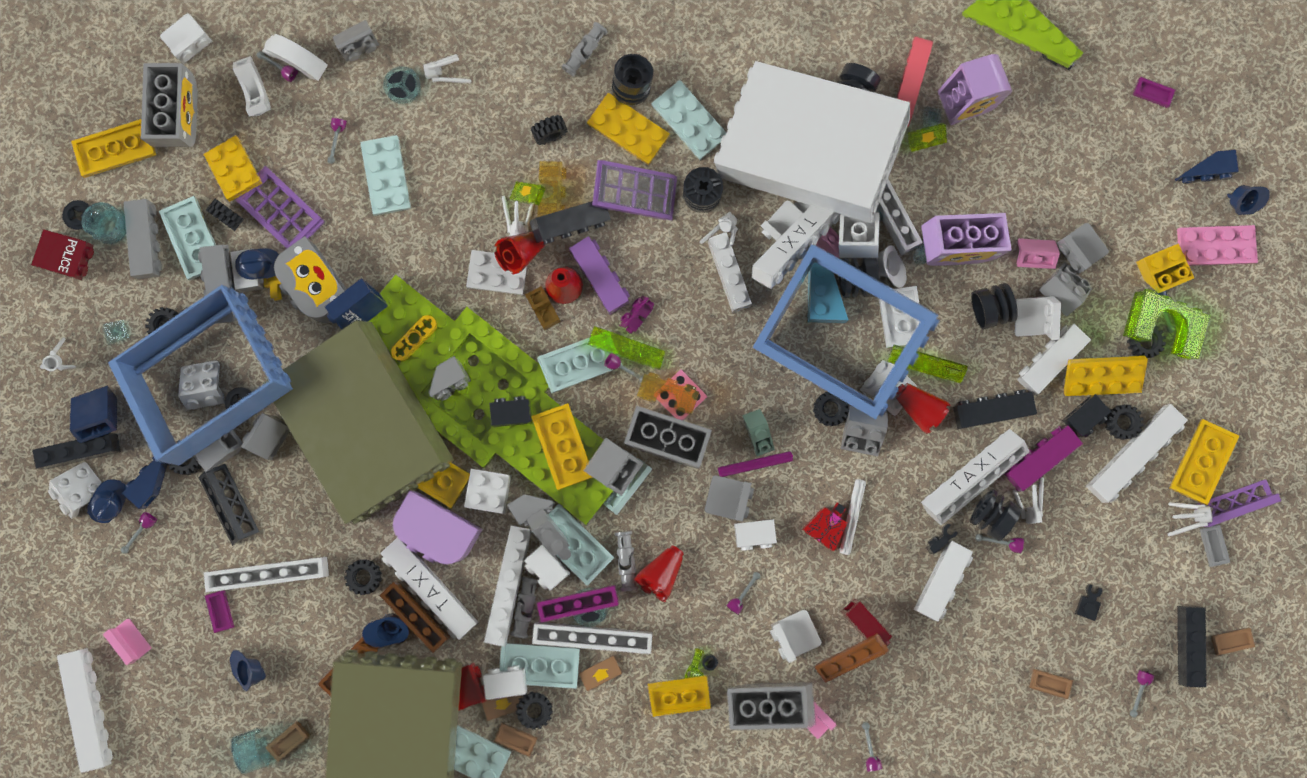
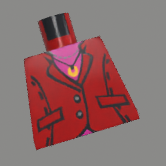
M838 502L831 511L823 507L802 530L829 550L835 551L847 525V522L841 519L846 508Z

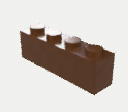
M394 581L379 595L432 653L437 651L451 637L399 581Z

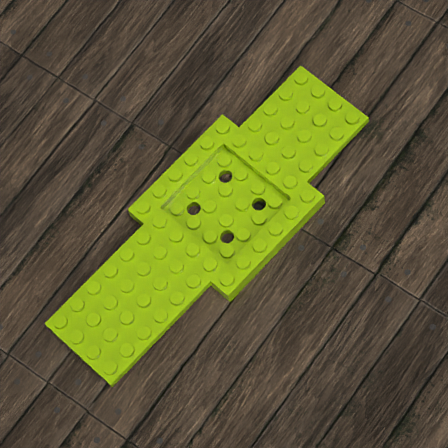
M395 274L380 292L388 307L368 322L373 323L391 353L392 347L421 317L429 315L437 321L435 332L407 360L398 361L394 359L435 429L483 468H486L495 455L498 454L587 525L613 490L594 477L557 490L533 420L532 424L503 427L491 426L489 403L494 402V399L506 398V401L514 400L513 397L525 396V399L530 400L532 416L561 406L546 394L549 386L540 364L468 307L454 321ZM426 320L424 322L425 327L422 330L418 327L416 330L420 331L424 336L426 333L423 330L427 327L429 329L432 327V320L429 322ZM413 333L409 337V341L412 344L417 343L420 339L417 333ZM406 341L403 342V344L406 345L403 349H400V348L397 349V351H398L397 357H398L399 355L404 356L405 353H404L403 351H404L407 347H408L409 349L412 348L411 346H409V345L406 343ZM471 356L479 358V363L476 366L469 365L468 360ZM455 357L461 362L471 381L467 383L468 386L461 391L456 389L449 398L443 401L440 399L436 400L429 394L436 367ZM502 379L507 380L509 383L508 388L505 390H501L498 387V382ZM477 409L484 411V417L481 420H477L474 417V412ZM573 416L590 462L604 440Z

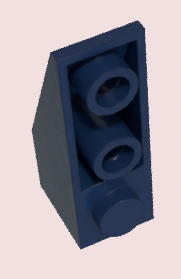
M1236 150L1215 152L1177 177L1175 182L1182 181V184H1189L1198 179H1201V182L1212 181L1213 178L1218 177L1220 180L1231 179L1232 175L1239 172Z
M154 456L152 457L153 461L139 471L140 475L135 480H131L125 486L126 489L122 493L138 509H146L156 499L161 490L168 464L156 461Z

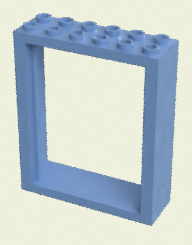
M811 244L753 348L876 419L878 415L882 417L888 408V404H886L888 398L892 400L899 389L896 387L897 383H903L909 372L906 370L908 365L913 366L919 354L916 353L918 348L921 347L923 349L929 339L926 336L929 330L934 331L938 325L939 320L936 319L938 314L817 245ZM814 262L920 321L874 400L770 341Z
M224 285L219 286L108 362L156 461L181 465L293 389L289 383L291 382L289 376L281 368L282 362L274 355L272 344L264 336L265 330L257 323L255 312L248 306L247 303L249 301L247 297L233 288H228ZM231 312H234L269 382L176 444L142 373Z

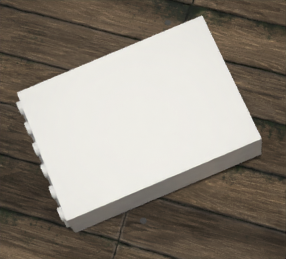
M755 61L753 68L750 67L748 71L747 83L742 86L740 101H737L735 104L734 116L729 119L727 134L723 135L721 139V149L714 157L718 174L724 180L872 223L910 121V102Z

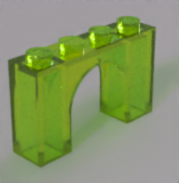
M1151 289L1135 292L1123 336L1138 342L1151 341L1157 318L1162 312H1166L1173 318L1176 325V336L1171 354L1186 360L1199 359L1211 315L1203 313V310L1200 308H1190L1185 302L1172 301V298L1169 296L1155 294L1156 291Z

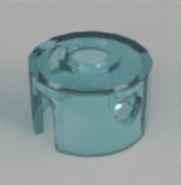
M98 202L92 204L82 215L81 223L83 230L92 235L93 239L103 244L117 243L126 235L125 214L108 203ZM108 221H113L115 224L114 229L111 231L105 229V224Z
M259 728L232 737V756L236 767L242 774L265 768L270 764V753L265 748L267 745L266 738L262 737L255 740V734L261 732Z

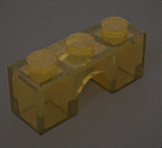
M539 161L540 184H548L554 190L550 197L538 198L537 217L565 209V205H562V198H566V186H563V179L567 178V168H563L562 162Z
M649 372L648 375L644 374L637 398L656 403L660 393L665 391L671 392L676 399L674 410L692 415L699 395L696 387L688 384L685 387L678 385V381L667 378V381L659 379L660 375Z

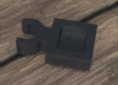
M1088 584L1086 587L1087 597H1080L1075 614L1095 621L1101 602L1096 601V599L1101 596L1103 590L1098 588L1097 592L1093 594L1091 591L1093 585Z

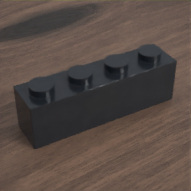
M593 201L537 217L529 222L536 243L543 242L545 245L554 242V238L559 236L561 239L571 237V233L575 231L581 234L589 231L588 227L594 226L597 229L606 226L605 222L611 220L608 209L592 206Z
M1023 389L1014 391V395L1007 396V393L997 394L995 399L990 400L986 396L976 398L977 402L970 403L969 400L959 401L958 406L953 407L957 429L1036 415L1037 410L1033 392L1026 393V390Z
M108 433L82 443L72 440L33 449L32 452L35 468L46 470L120 453L121 449L118 434Z
M1177 606L1178 684L1185 687L1207 688L1206 608L1199 606Z

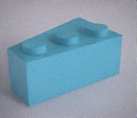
M814 262L808 272V322L846 323L848 317L834 273Z

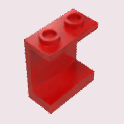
M474 663L461 667L458 711L487 701L485 688L480 680V677H482L481 670Z

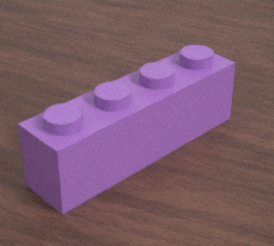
M588 236L569 248L610 315L629 304L628 298L630 295L625 287L621 289L618 284L620 281L615 271L611 273L608 268L610 263L605 255L601 257L598 252L600 247L595 239L591 241Z

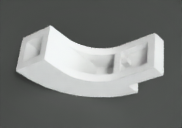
M278 34L271 36L266 41L263 49L265 54L283 60L307 77L319 81L328 66L305 48Z
M252 57L233 62V71L244 92L246 111L249 117L259 116L271 110L266 90Z

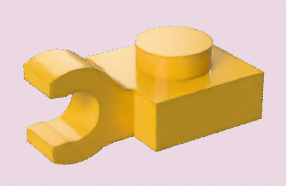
M275 276L263 279L264 287L270 288V298L274 299V301L282 300L279 287L281 283Z

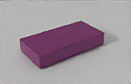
M1139 77L1133 96L1169 108L1176 90Z
M225 590L205 595L214 633L234 628Z

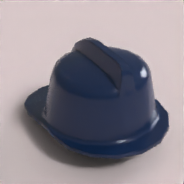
M1240 185L1234 192L1227 194V197L1230 198V205L1235 209L1237 215L1256 213L1265 207L1270 196L1269 190L1266 187H1251L1247 185Z
M268 248L243 251L235 261L236 271L241 277L248 280L275 277L274 265L279 253Z
M115 479L102 482L88 503L87 511L90 518L99 523H109L121 512L126 497L122 494L126 489V485Z
M389 613L381 619L368 623L363 629L362 636L364 641L370 646L384 647L406 640L409 635V628L397 614Z
M239 650L232 651L230 655L232 674L244 691L250 690L251 686L257 685L266 678L259 660L246 658Z

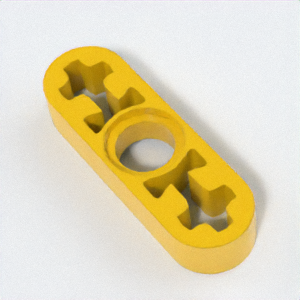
M429 315L421 317L392 347L391 354L393 358L398 361L407 360L435 332L437 321ZM432 320V327L430 329L427 327L423 330L426 333L424 336L420 331L416 330L418 327L422 330L425 327L424 322ZM413 333L419 334L420 337L419 341L415 344L409 341V337ZM406 341V343H407L409 346H411L412 348L409 349V348L407 347V348L403 351V352L405 353V355H404V356L399 355V356L397 357V354H398L397 349H398V348L403 349V348L406 346L405 344H403V342Z

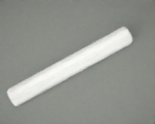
M855 480L846 520L847 525L839 551L841 554L850 555L866 486V481Z

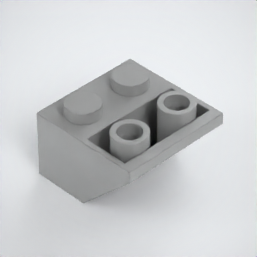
M366 20L333 36L336 47L346 62L359 59L361 54L365 52L371 53L379 46Z
M1064 263L1041 286L1039 291L1045 297L1054 296L1061 302V312L1067 317L1085 301L1093 288L1090 287L1086 279H1082L1072 266Z
M452 357L436 367L429 392L432 398L443 401L451 396V392L456 389L461 391L468 386L467 383L471 380L457 358Z
M850 406L840 449L878 456L888 429V413H884L882 417L878 415L874 419L854 406Z
M262 413L261 416L258 415L254 420V427L251 432L244 436L242 440L244 443L241 447L266 460H273L290 430L286 423L272 415Z
M231 430L195 454L194 457L205 472L236 456L240 452L243 443L235 432Z
M605 438L584 471L622 496L643 465V462Z
M522 495L507 506L519 525L525 524V526H529L528 518L542 508L548 514L554 510L553 506L556 504L551 500Z

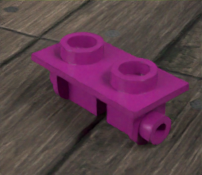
M638 297L633 302V308L630 312H626L622 316L619 326L626 328V331L630 334L636 332L643 323L638 317L641 315L646 319L654 309V303L648 300V297Z

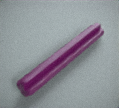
M791 451L721 466L718 468V473L720 477L792 462L793 455Z

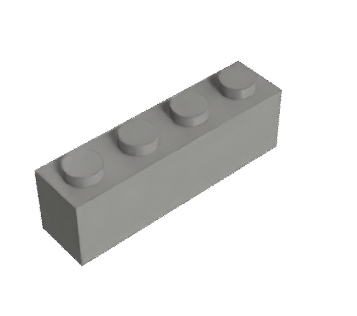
M147 199L125 201L124 213L130 276L136 279L159 277L162 264L158 260L160 245L156 240V234H158V225L154 220V216L157 214L156 206Z
M229 246L199 247L198 259L202 263L203 269L201 271V279L205 283L204 296L221 285L235 290ZM231 312L217 323L234 322L238 320L234 312Z

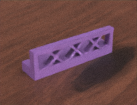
M1264 479L1211 498L1207 506L1213 508V522H1209L1208 526L1202 527H1210L1280 502L1279 494H1272L1267 480ZM1263 485L1266 496L1258 497L1254 495L1256 487ZM1241 492L1249 495L1246 503L1243 504L1236 501L1238 494ZM1221 499L1231 502L1227 510L1218 508Z

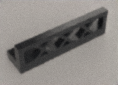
M226 464L214 467L207 472L204 471L198 478L232 546L240 543L247 537L257 534L259 530ZM222 470L225 476L224 482L218 480L214 473ZM225 487L232 490L234 494L232 499L225 496ZM233 505L241 508V516L234 514L232 510ZM242 522L249 524L252 531L244 534L241 528Z

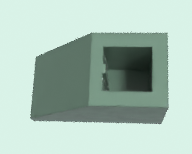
M761 409L742 415L756 456L774 451L769 426Z

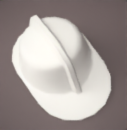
M892 245L888 246L885 251L878 253L879 275L889 278L895 287L900 288L905 285L907 280L906 268L895 247Z

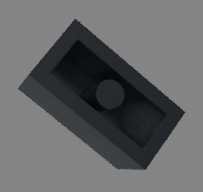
M1094 394L1086 398L1062 421L1072 429L1078 438L1083 436L1086 438L1093 433V427L1097 424L1101 425L1108 419L1107 415L1111 410Z
M525 396L513 397L514 400L506 401V398L494 399V402L489 403L491 426L503 427L532 424L530 400L525 399Z

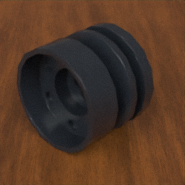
M627 54L616 62L611 90L619 102L625 105H638L649 96L654 69L647 58L639 54Z
M847 63L839 77L840 81H837V83L875 93L881 79L876 72L866 66L857 63Z
M709 167L693 169L684 180L683 199L685 204L692 211L698 213L710 212L719 205L723 193L721 176ZM700 185L703 187L707 186L706 191L704 189L700 190Z
M842 258L843 261L879 281L877 258H862L860 266H858L856 258H852L851 262H849L848 258ZM839 276L843 298H849L851 293L853 298H857L859 289H861L863 297H876Z
M1001 283L998 286L994 285L990 291L987 288H982L972 292V308L981 329L995 327L998 321L1003 325L1017 320L1018 309L1016 299L1011 287L1007 283Z
M991 489L977 503L971 515L970 523L973 525L978 524L980 530L989 525L987 534L995 540L1001 541L1017 523L1022 508L1012 501H1008L1003 505L1004 496H998V492Z

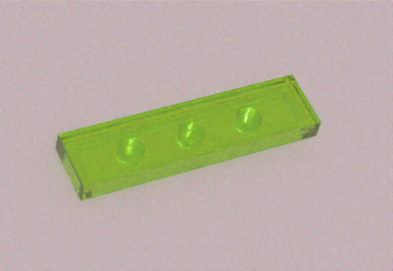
M596 326L593 327L587 344L657 370L661 369L666 352Z
M893 344L887 362L895 364L905 347ZM919 351L916 352L919 355L913 366L909 364L907 367L911 370L960 384L968 370L967 365Z

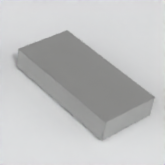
M1214 525L1199 529L1209 566L1214 567L1231 563L1221 526Z

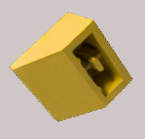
M1179 243L1136 262L1144 281L1157 293L1194 279V275Z

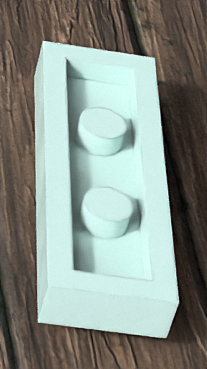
M643 462V465L621 496L613 491L603 505L617 515L651 472L652 468Z

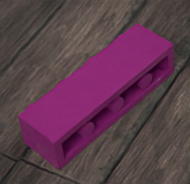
M1068 425L1063 427L1057 426L1051 431L1052 435L1048 439L1044 437L1036 443L1038 447L1033 451L1029 449V453L1004 473L1018 492L1026 490L1083 444Z
M615 584L537 602L541 622L619 605Z

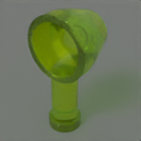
M695 648L691 665L688 666L684 679L704 676V673L698 669L702 654H704L703 650Z

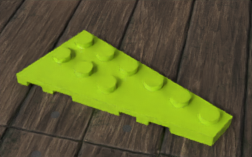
M976 0L962 12V16L969 17L977 21V24L985 25L993 29L995 33L1018 44L1022 43L1030 47V50L1038 51L1046 55L1048 59L1067 68L1083 55V52L1028 0Z

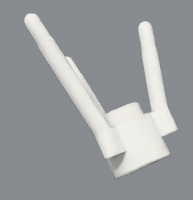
M457 54L424 64L426 78H432L433 82L471 83L470 79L439 77V75H442L441 66L459 60Z
M502 196L507 233H510V236L527 233L535 202L531 201L525 225H523V222L519 221L518 201H515L514 221H512L511 225L506 197Z
M728 212L718 220L720 223L704 236L700 243H704L721 229L724 232H732L730 245H733L738 230L736 227L737 218L731 212Z
M62 338L55 348L50 351V355L43 359L40 366L41 369H46L47 371L75 369V365H62V359L56 355L66 340L65 338Z
M1043 477L1040 478L1038 504L1036 485H1033V507H1027V511H1025L1017 491L1013 490L1017 504L1022 508L1021 518H1026L1027 524L1042 522Z
M1168 503L1169 506L1197 509L1194 510V513L1173 515L1174 519L1195 518V522L1199 521V523L1169 532L1168 536L1208 526L1209 522H1213L1211 507H1205V504Z

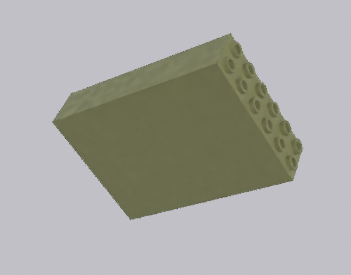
M356 320L283 369V372L289 376L291 380L289 383L293 389L274 401V404L345 524L353 523L355 525L372 517L371 514L387 508L386 504L401 499L403 493L415 490L419 487V483L429 481L434 477V473L446 470L450 467L449 463L454 461L372 322Z
M346 650V652L341 654L333 662L326 778H454L462 662H456V659L453 658L437 660L436 657H425V659H421L415 655L398 657L395 653L377 655V652L373 651L363 654L358 653L357 650Z

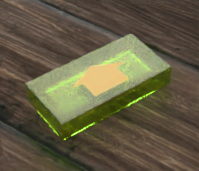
M944 123L907 133L911 152L948 143L946 125Z
M516 181L509 199L539 206L546 188L542 185Z

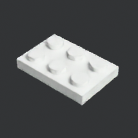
M472 250L466 287L523 295L527 266L520 273L511 274L513 272L509 270L504 271L500 267L494 253Z
M917 286L894 289L919 303ZM879 299L886 348L906 346L920 321Z

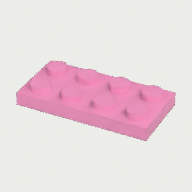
M1255 225L1177 229L1178 243L1189 266L1258 263Z

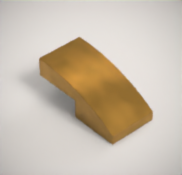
M542 286L525 294L544 331L561 322Z

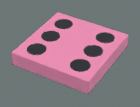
M681 369L653 395L674 418L682 421L708 397Z

